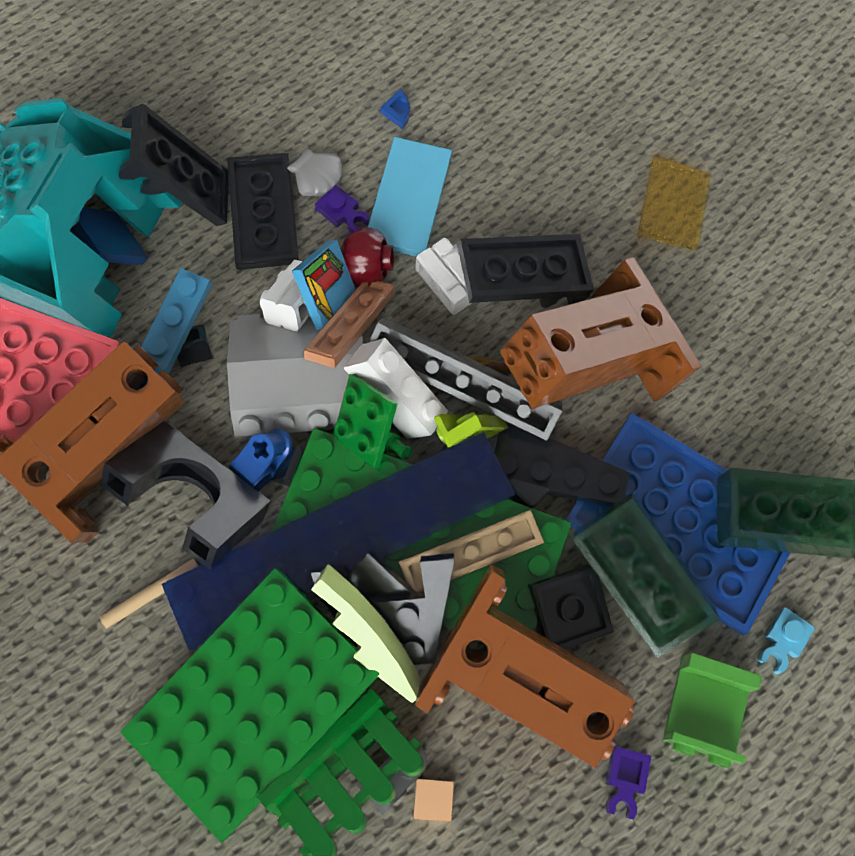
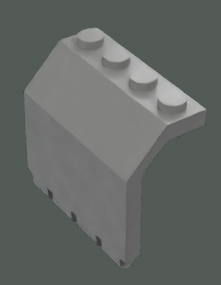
M261 314L238 315L237 320H231L227 372L230 413L235 437L253 436L260 433L267 434L270 430L278 428L285 430L287 433L313 431V428L318 430L335 429L349 374L343 367L363 344L362 336L335 368L305 360L304 349L321 331L315 329L310 316L297 332L285 329L283 326L277 327L267 324L265 319L261 318Z

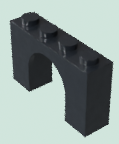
M165 421L106 461L101 479V486L127 506L150 488L164 481H185L201 488L211 499L213 507L188 527L182 549L209 570L261 524L271 501L259 490L238 477L234 471L226 468L207 451L198 447L186 438L183 433L174 429Z

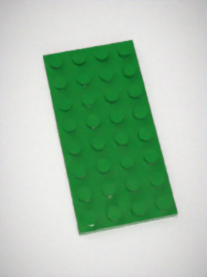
M313 428L262 557L311 575L314 567L327 566L328 564L330 566L346 564L348 572L371 549L406 582L399 564L400 561L531 510L544 543L492 563V565L503 570L504 582H506V587H508L500 604L495 608L535 631L538 620L528 584L554 576L572 523L383 454L380 466L373 468L340 443L336 436ZM490 565L450 580L442 625L454 628Z

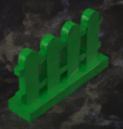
M372 688L318 740L291 770L282 773L257 796L265 809L279 817L277 821L282 828L287 829L289 826L293 828L304 843V846L299 850L302 856H336L338 847L332 836L342 826L350 833H360L367 824L366 814L361 807L371 798L381 805L391 803L395 798L396 789L390 779L400 769L406 775L414 777L419 775L424 768V760L418 753L423 746L415 737L410 742L406 740L394 726L399 719ZM376 742L392 758L382 770L366 753ZM348 769L363 786L353 798L338 780ZM319 797L334 815L324 826L309 808Z

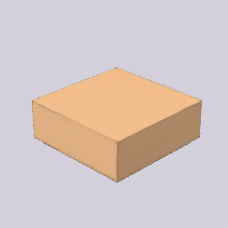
M416 779L413 819L451 822L454 782Z

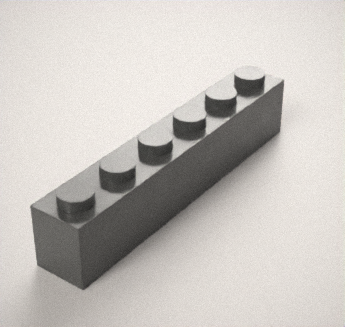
M387 318L377 322L369 342L386 338L422 381L546 441L562 413V402L560 401L532 409L522 394L516 380Z

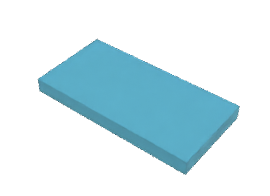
M394 137L368 228L376 229L386 237L387 244L393 245L394 252L417 257L418 254L427 249L448 172L452 150Z

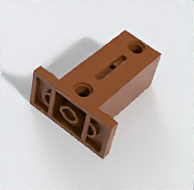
M634 257L625 259L591 295L592 299L532 314L500 351L505 364L509 367L522 394L532 409L635 375L640 377L655 402L667 396L702 367Z
M123 341L16 441L6 433L0 434V473L70 543L90 542L99 533L92 526L96 522L93 517L81 507L78 510L75 507L101 483L104 463L163 421H166L186 402L179 395L184 389L164 369L157 373L155 369L159 365L138 344L132 349ZM148 379L146 386L139 389L141 382ZM50 470L49 477L46 479V474Z
M490 564L438 653L434 664H432L420 684L415 706L427 713L434 703L440 706L450 689L449 682H452L596 768L601 759L607 760L611 755L616 740L613 738L619 727H625L630 722L635 711L633 706L635 700L622 682L495 608L500 604L508 587H506V582H504L503 570ZM473 640H480L486 644L478 650L468 646L469 642ZM598 712L595 716L588 717L590 714Z

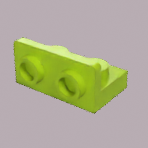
M475 412L467 415L438 414L434 417L438 426L436 427V432L440 440L448 448L475 447L508 428L503 419L488 413L476 415Z

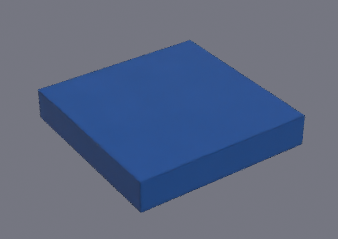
M82 208L79 213L80 219L78 223L71 229L83 243L106 262L135 265L145 263L148 259L147 254L117 212Z

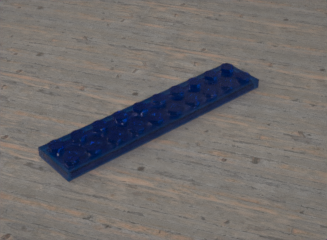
M482 432L226 553L210 570L202 564L161 585L188 649L194 650L204 644L274 568H279L305 595H309L314 592L312 588L315 583L311 576L314 567L327 566L328 564L330 566L346 564L348 572L370 549L381 559H384L513 497L515 493L485 433Z

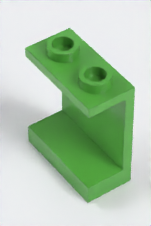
M695 653L683 655L663 740L673 743L672 750L681 754L694 757L695 751L709 755L707 762L730 769L731 763L744 764L746 756L736 753L748 694L751 691L760 689L762 676Z

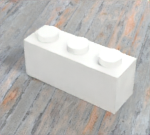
M386 338L362 344L343 367L348 374L357 375L398 403L392 423L407 439L431 436L436 427H438L434 417L438 414H447L448 412Z

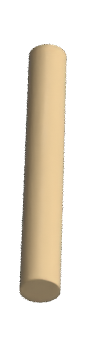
M194 558L101 615L99 618L106 629L197 573L201 568Z

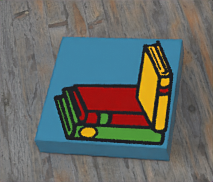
M328 240L292 270L316 330H321L356 290L337 240Z

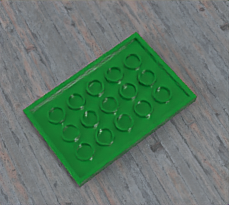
M274 568L120 733L222 844L261 803L257 796L282 773L291 770L367 690L380 673L376 670L367 669L353 658L357 652V647L333 625L279 568Z

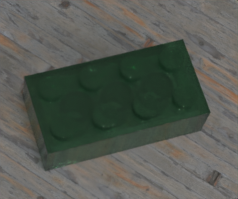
M731 467L717 479V545L855 559V480Z
M633 492L574 531L572 540L657 658L719 620L714 604Z

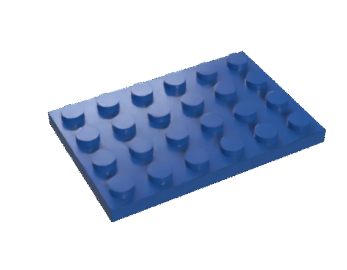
M631 413L602 459L606 463L629 472L623 509L577 500L565 521L571 522V528L721 623L742 636L747 635L808 519Z

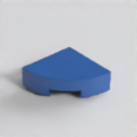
M399 89L381 106V113L401 129L407 125L410 107L407 96Z

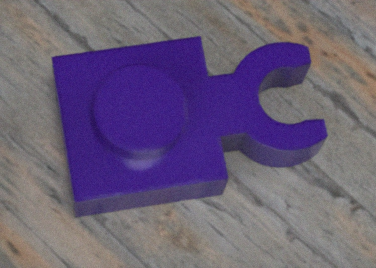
M337 185L332 187L315 203V210L337 228L343 222L346 223L349 233L358 229L354 225L356 222H363L366 226L369 225V215L363 211H356L358 209V202Z
M614 746L610 755L605 784L615 786V793L607 799V813L615 814L617 803L624 801L627 806L625 818L634 820L637 814V804L633 799L634 792L645 794L651 756Z

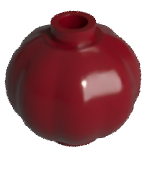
M358 228L345 237L340 249L353 284L359 287L362 283H368V286H370L372 282H382L387 276V271H392L394 268L395 255L393 245H388L386 237L373 228Z

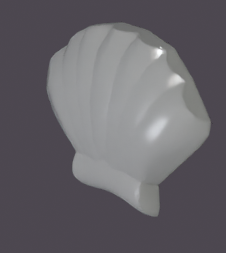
M306 149L287 168L295 173L299 192L303 196L325 195L332 187L338 185L342 178L341 159L333 153L313 154L309 149Z

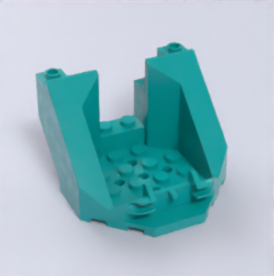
M63 98L23 102L14 109V113L17 115L6 125L0 122V298L110 338L114 334L117 323L122 315L112 307L121 289L103 275L109 263L71 233L70 229L78 223L80 219L79 213L86 201L94 193L141 235L149 237L165 208H179L183 203L168 192L154 195L141 193L140 186L143 180L148 178L140 177L134 180L119 178V167L124 162L130 160L131 133L73 108Z

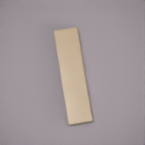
M529 510L400 561L399 564L407 584L417 593L424 591L420 567L421 556L454 553L455 560L451 575L452 580L540 545L544 541L533 514Z

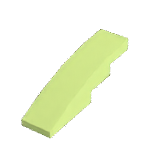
M328 564L319 574L312 591L338 610L333 625L358 643L357 652L353 658L367 669L379 672L380 675L378 677L413 703L418 696L421 678L405 648L383 617L366 598Z

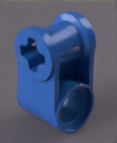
M279 428L270 430L267 434L260 433L254 435L241 453L231 462L229 469L234 471L238 477L253 488L260 491L271 481L277 469L292 451L293 443L290 435L285 430Z

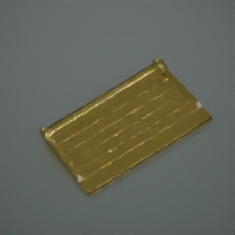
M654 157L652 159L637 236L645 239L652 238L674 246L697 251L711 174L662 157Z

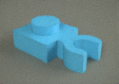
M786 607L781 608L764 636L772 642V645L759 653L757 661L764 663L770 655H773L777 659V666L773 672L776 674L783 673L789 664L787 655L789 654L793 658L799 657L815 627Z

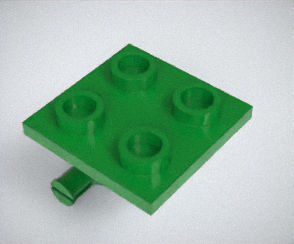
M349 374L333 435L336 436L340 443L373 468L380 466L384 451L395 453L402 460L404 458L407 460L412 454V448L404 444L399 435L390 432L398 403L357 375Z

